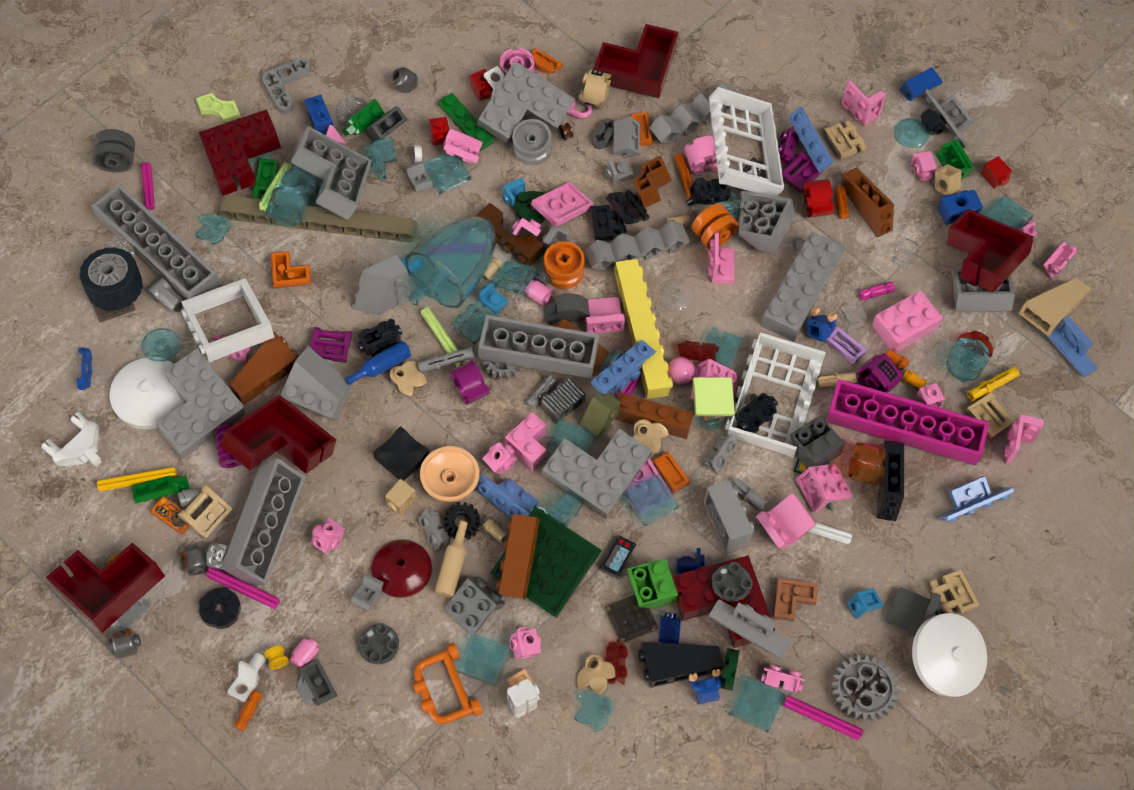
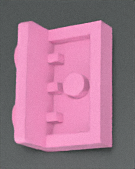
M450 128L444 140L443 149L451 156L458 155L462 157V160L467 163H477L479 151L483 143L478 139Z
M525 218L517 219L512 227L514 230L512 234L515 236L519 235L523 227L536 236H540L543 231L540 229L541 224L533 219L530 222Z

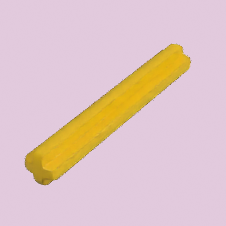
M168 467L101 479L97 481V488L99 491L133 486L169 475L173 478L177 475L175 467Z

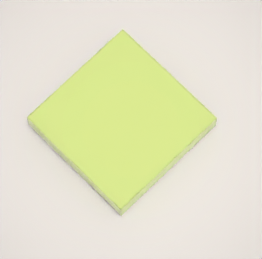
M693 378L695 416H734L732 378Z

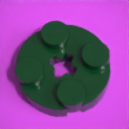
M538 191L521 192L515 201L516 217L520 219L525 218L529 222L533 219L539 224L543 223V220L546 218L536 209L532 211L528 207L531 206L533 199L545 193Z
M727 648L721 689L733 691L740 650Z

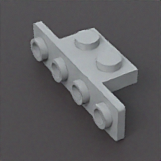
M926 89L925 93L927 96L925 99L928 104L935 106L936 110L934 111L937 112L940 118H944L947 130L949 132L953 131L955 133L954 139H957L966 148L968 144L960 132L974 123L954 95L938 104L930 91Z
M718 600L709 614V618L779 659L782 658L790 644V640L773 631L775 623H773L771 618L754 612V609L747 604L742 605L738 603L737 607L734 608L722 600Z

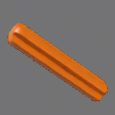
M682 153L675 154L674 161L689 199L692 197L689 187L694 182L684 155Z

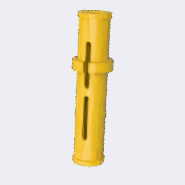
M1012 366L988 381L980 382L977 387L967 391L968 399L974 402L1000 386L1018 378L1020 375L1018 369Z

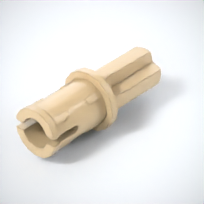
M854 371L841 374L835 372L834 375L818 377V385L820 388L836 386L838 379L857 383L856 373Z

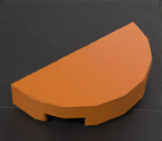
M537 48L533 49L532 55L535 68L539 71L553 73L563 68V63Z

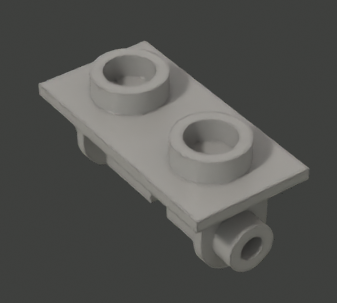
M732 433L730 435H720L713 446L718 451L710 450L704 458V466L707 468L712 466L716 474L725 466L726 460L736 449L737 443Z
M425 508L419 518L420 525L425 530L428 542L432 545L434 552H437L441 545L443 547L450 545V537L445 528H437L443 525L438 512H435L434 509L428 511Z
M142 597L118 618L111 627L116 632L128 629L151 605Z

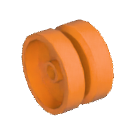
M717 203L701 212L694 220L691 229L698 238H701L702 243L707 249H710V240L714 239L715 233H719L720 247L736 233L739 223L732 215H729V211L722 203Z
M568 241L552 244L544 255V272L551 279L549 284L559 289H570L577 286L584 275V253L580 247Z

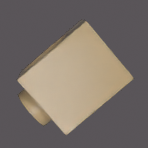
M947 164L935 171L936 191L944 195H952L961 189L960 169Z
M401 479L385 495L386 506L392 512L397 511L401 515L417 498L416 490Z

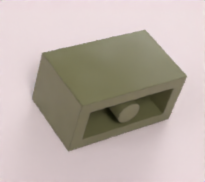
M598 392L592 397L580 424L596 437L601 436L603 433L607 434L613 427L612 421L620 412L618 409L621 402L610 393L603 395Z

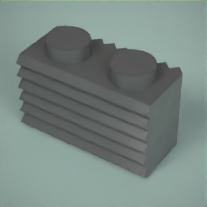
M395 106L368 126L366 132L373 142L377 143L406 122L407 117L398 106Z
M571 379L566 382L562 381L558 384L556 390L551 393L548 392L543 396L541 408L557 424L585 402L586 394Z

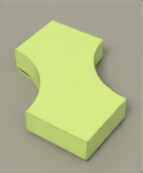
M213 93L196 98L202 115H216L224 123L241 118L234 100L222 101L216 98Z

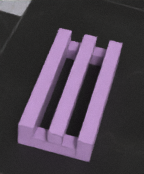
M839 327L825 340L829 346L853 365L867 351V349ZM836 334H837L839 337H841V338H842L844 341H846V342H843L841 339H839V338L836 336ZM851 345V346H852L854 349H856L859 353H857L856 351H854V350H853L851 347H849V346Z

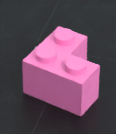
M532 412L505 437V444L508 443L514 448L516 457L532 472L546 460V449L538 442L546 435V424Z

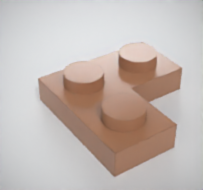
M778 578L773 619L794 621L796 603L816 605L818 584Z

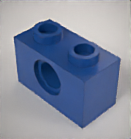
M322 95L305 99L306 111L313 129L326 135L329 125L333 126V121Z
M974 189L970 191L964 190L954 195H945L941 198L937 208L945 225L954 223L967 209L980 214L983 205Z

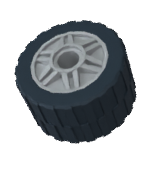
M116 247L99 249L90 254L80 267V279L90 302L103 310L113 311L128 307L138 299L142 292L143 280L136 261L124 249Z

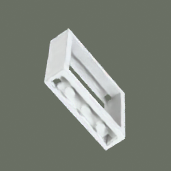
M246 278L181 301L184 308L181 310L183 318L188 320L187 326L190 332L194 331L192 334L196 344L200 343L198 346L202 355H206L209 362L274 338L272 326ZM244 296L259 325L208 343L194 314Z

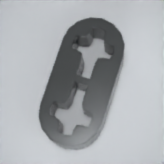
M613 119L603 120L593 134L592 145L596 149L606 148L614 137L615 121Z

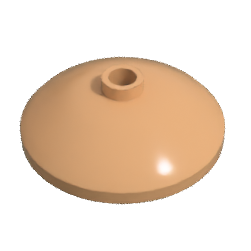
M455 446L441 447L431 452L424 459L420 469L421 483L425 491L439 501H459L469 496L476 488L479 481V466L476 459L468 451ZM450 477L454 479L453 481H447Z

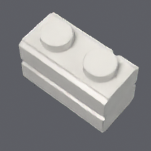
M528 679L519 682L518 686L514 685L507 689V703L517 719L524 716L526 712L529 713L537 709V701L540 700L538 695L540 691L536 683H531Z

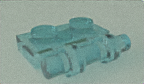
M480 301L470 304L467 307V311L462 315H458L451 324L454 330H457L460 326L463 327L460 330V334L473 345L481 339L486 315L499 317L487 306L480 311L479 309L482 307ZM471 316H475L470 322L468 321Z
M713 327L706 337L707 342L705 346L701 349L700 360L703 362L711 358L713 361L731 369L742 342V337L724 332L723 337H719V329ZM714 344L719 345L717 351L712 350Z

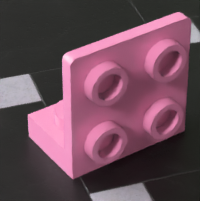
M850 80L846 84L842 103L854 115L855 119L865 126L880 116L886 94L881 90L867 98Z
M715 233L714 239L710 240V249L708 251V260H710L708 276H711V283L734 284V248H719V233Z
M619 297L588 300L590 316L584 318L586 332L598 334L624 331L625 318L624 314H621Z
M711 359L695 365L696 372L694 377L732 378L733 400L735 402L738 372ZM693 383L690 395L691 400H694Z
M1021 414L1017 421L1014 420L1012 429L1009 428L1007 433L1009 446L1006 445L1004 457H1007L1006 464L1010 465L1019 451L1020 441L1033 443L1043 428V419Z
M836 464L809 467L796 478L813 513L819 512L829 502L851 499L853 497Z
M793 493L769 512H761L756 516L778 548L787 549L816 526V522Z

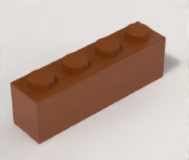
M619 392L617 400L621 402V405L618 409L620 412L615 420L634 425L638 420L646 419L651 423H661L666 427L669 435L683 439L688 438L694 416L693 412Z
M513 514L512 519L508 521L509 539L506 538L504 543L506 556L505 559H502L500 570L503 571L502 578H499L497 582V591H499L501 596L526 600L540 523L537 517Z

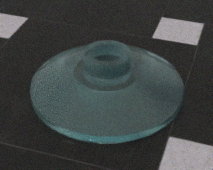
M902 119L894 128L896 140L905 147L919 148L928 141L929 132L918 119Z
M166 328L151 331L142 342L144 355L156 362L170 360L178 353L181 346L179 336L174 331Z

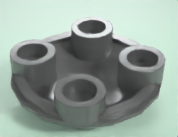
M732 562L719 567L713 573L712 588L721 599L737 602L744 599L750 593L752 579L749 572L741 567L739 563Z
M384 623L367 628L358 639L359 651L362 657L372 664H385L391 661L399 649L397 633Z

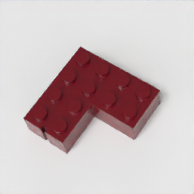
M645 24L637 50L603 42L593 70L611 74L608 80H611L610 86L660 98L677 47L679 32Z
M267 109L199 132L222 196L238 191L233 179L235 175L241 190L256 185L257 183L248 159L281 148L278 135Z
M967 209L949 227L947 245L969 254L963 260L960 278L973 284L979 283V287L994 292L1029 256L1034 236Z
M278 395L224 431L221 448L249 470L278 451L307 474L317 467L319 462L322 463L333 455L337 439L281 395Z
M132 542L102 570L77 550L64 561L73 574L72 577L59 565L46 578L59 594L103 633L160 582L165 575L157 563Z
M749 555L672 576L678 593L677 607L682 621L710 614L718 600H722L734 608L737 607L738 603L742 605L747 604L754 609V612L771 618ZM732 562L739 563L741 567L749 572L752 579L750 593L744 599L737 602L721 599L712 588L713 573L719 567ZM727 628L734 648L752 643Z

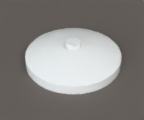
M148 357L135 360L118 372L111 384L109 397L115 414L122 422L137 429L157 428V422L185 403L184 399L166 378L165 370L174 365V363L162 358Z
M953 613L935 615L927 619L919 627L914 637L912 647L914 667L921 681L931 691L945 697H958L972 692L980 684L987 667V650L981 633L971 621Z

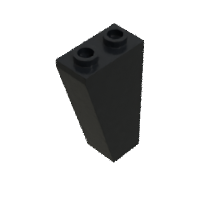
M885 440L880 459L876 518L896 521L904 498V443Z
M643 642L641 643L640 650H638L639 660L641 663L644 662L645 670H643L645 682H649L650 688L687 680L690 674L693 676L694 673L701 677L712 674L713 670L717 671V669H720L722 672L724 667L719 646Z

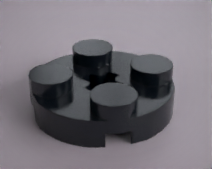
M227 587L213 589L206 593L199 601L200 616L209 627L217 629L228 628L237 621L238 615L241 612L239 598ZM219 604L225 605L224 611L221 613L215 611Z

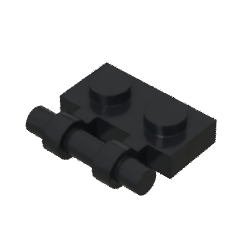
M627 190L624 194L623 192L609 193L606 197L625 225L638 223L641 218L644 221L650 218L647 214V209L641 206L638 201L639 198L630 190Z
M610 205L592 206L595 241L613 240V233L620 235L627 232L626 225H624L617 212L610 211ZM613 219L617 221V225H612Z

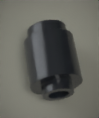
M928 109L921 114V122L930 135H939L944 131L945 123L936 111Z

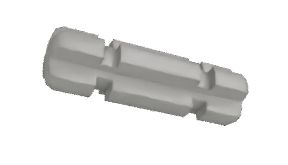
M550 375L544 379V383L542 382L533 392V396L531 395L528 398L527 404L532 408H536L543 396L555 385L556 380Z

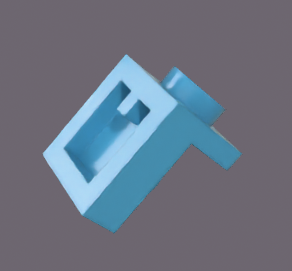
M522 177L503 186V201L505 204H509L511 208L515 207V197L517 198L521 192H525V181Z
M492 282L482 287L479 292V303L496 316L509 304L508 299L494 289Z
M875 588L857 592L847 601V605L855 619L860 618L867 612L879 610L884 606Z

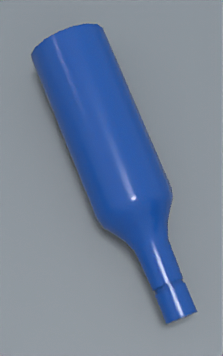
M400 341L367 359L359 371L345 378L346 383L350 385L363 377H376L411 357L409 347L405 342Z

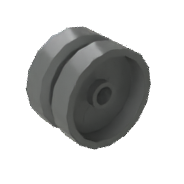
M106 129L98 132L94 140L93 163L98 168L108 172L128 171L132 168L134 161L135 140L130 134L117 129Z

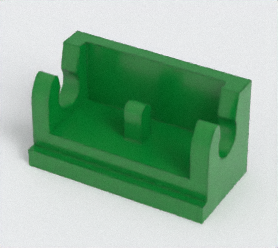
M957 139L940 147L942 150L938 151L936 156L943 167L948 164L960 169L961 179L971 175L974 165Z

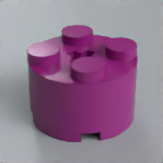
M473 360L449 372L465 405L471 404L490 394L489 388Z

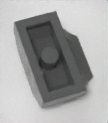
M319 659L299 668L300 679L296 687L306 705L316 704L319 706L337 697V693Z

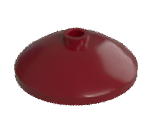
M396 540L387 543L376 553L372 562V576L383 582L382 592L392 597L405 598L419 593L428 584L432 574V563L429 554L421 545L410 540ZM400 561L404 562V565L399 566L397 564Z

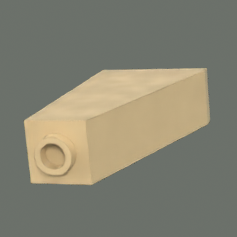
M1074 278L1026 301L1019 314L1050 336L1061 321L1081 304L1091 288L1079 279Z

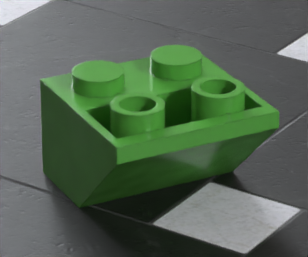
M666 558L627 568L639 607L661 608L677 602L678 593Z

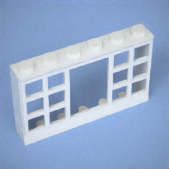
M717 87L709 96L719 184H727L754 193L778 196L784 190L772 104ZM722 104L730 106L731 115L721 112ZM735 108L744 111L745 119L736 117ZM749 113L758 115L759 123L750 121ZM724 118L732 120L733 128L723 126ZM736 121L746 124L747 132L737 130ZM751 126L760 128L761 137L751 133ZM725 131L761 141L765 165L728 155ZM729 160L737 162L738 170L729 168ZM742 163L752 166L753 175L743 172ZM756 167L766 170L767 179L757 176Z
M760 332L758 339L754 338L751 347L754 353L753 355L749 354L747 359L748 371H743L741 381L744 383L743 387H738L736 397L739 399L737 403L734 402V412L736 414L746 406L744 401L752 376L801 391L793 418L775 413L770 429L763 426L759 427L760 431L768 433L767 437L736 428L737 420L735 414L732 419H728L725 430H728L727 435L732 433L736 440L794 458L797 447L793 445L790 434L804 425L826 352ZM762 346L776 350L773 360L759 357ZM779 351L793 355L790 366L776 362ZM796 356L810 360L807 371L793 367ZM757 361L771 365L768 376L754 372ZM774 366L788 370L785 381L771 377ZM791 372L805 375L802 386L789 382ZM777 419L791 423L788 434L774 430ZM772 434L786 438L785 443L771 439Z

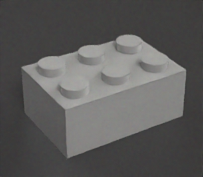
M730 480L707 487L704 498V505L726 554L749 547L754 531L752 521L748 520L745 515L746 509L744 504L740 503L737 498L738 491L734 485H731Z

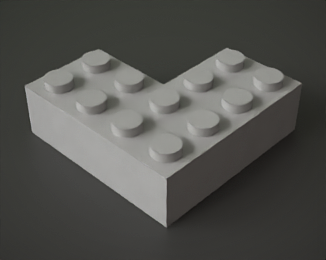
M514 61L479 117L476 125L504 143L508 142L514 128L524 115L530 119L541 120L547 124L551 132L555 133L575 98Z
M307 126L298 140L291 163L323 179L315 203L348 220L358 207L372 160Z
M197 349L165 370L167 380L184 399L185 403L157 422L156 425L158 431L181 459L214 437V431L217 427L230 425L245 414L244 406Z
M619 429L598 460H596L564 438L543 467L542 475L607 519L650 458L652 450Z

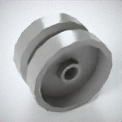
M527 119L518 123L512 134L515 157L523 164L531 166L545 162L552 150V136L547 124L537 119Z

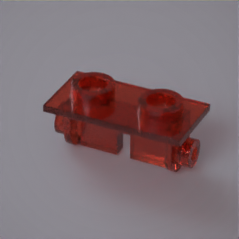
M685 340V342L678 344L680 357L697 361L711 359L717 362L715 353H718L719 346L715 343H702V346H700L699 342Z
M617 639V643L609 642L608 646H606V661H613L612 665L615 668V677L607 679V683L615 684L617 680L622 685H625V678L627 677L625 658L628 657V649L619 639Z

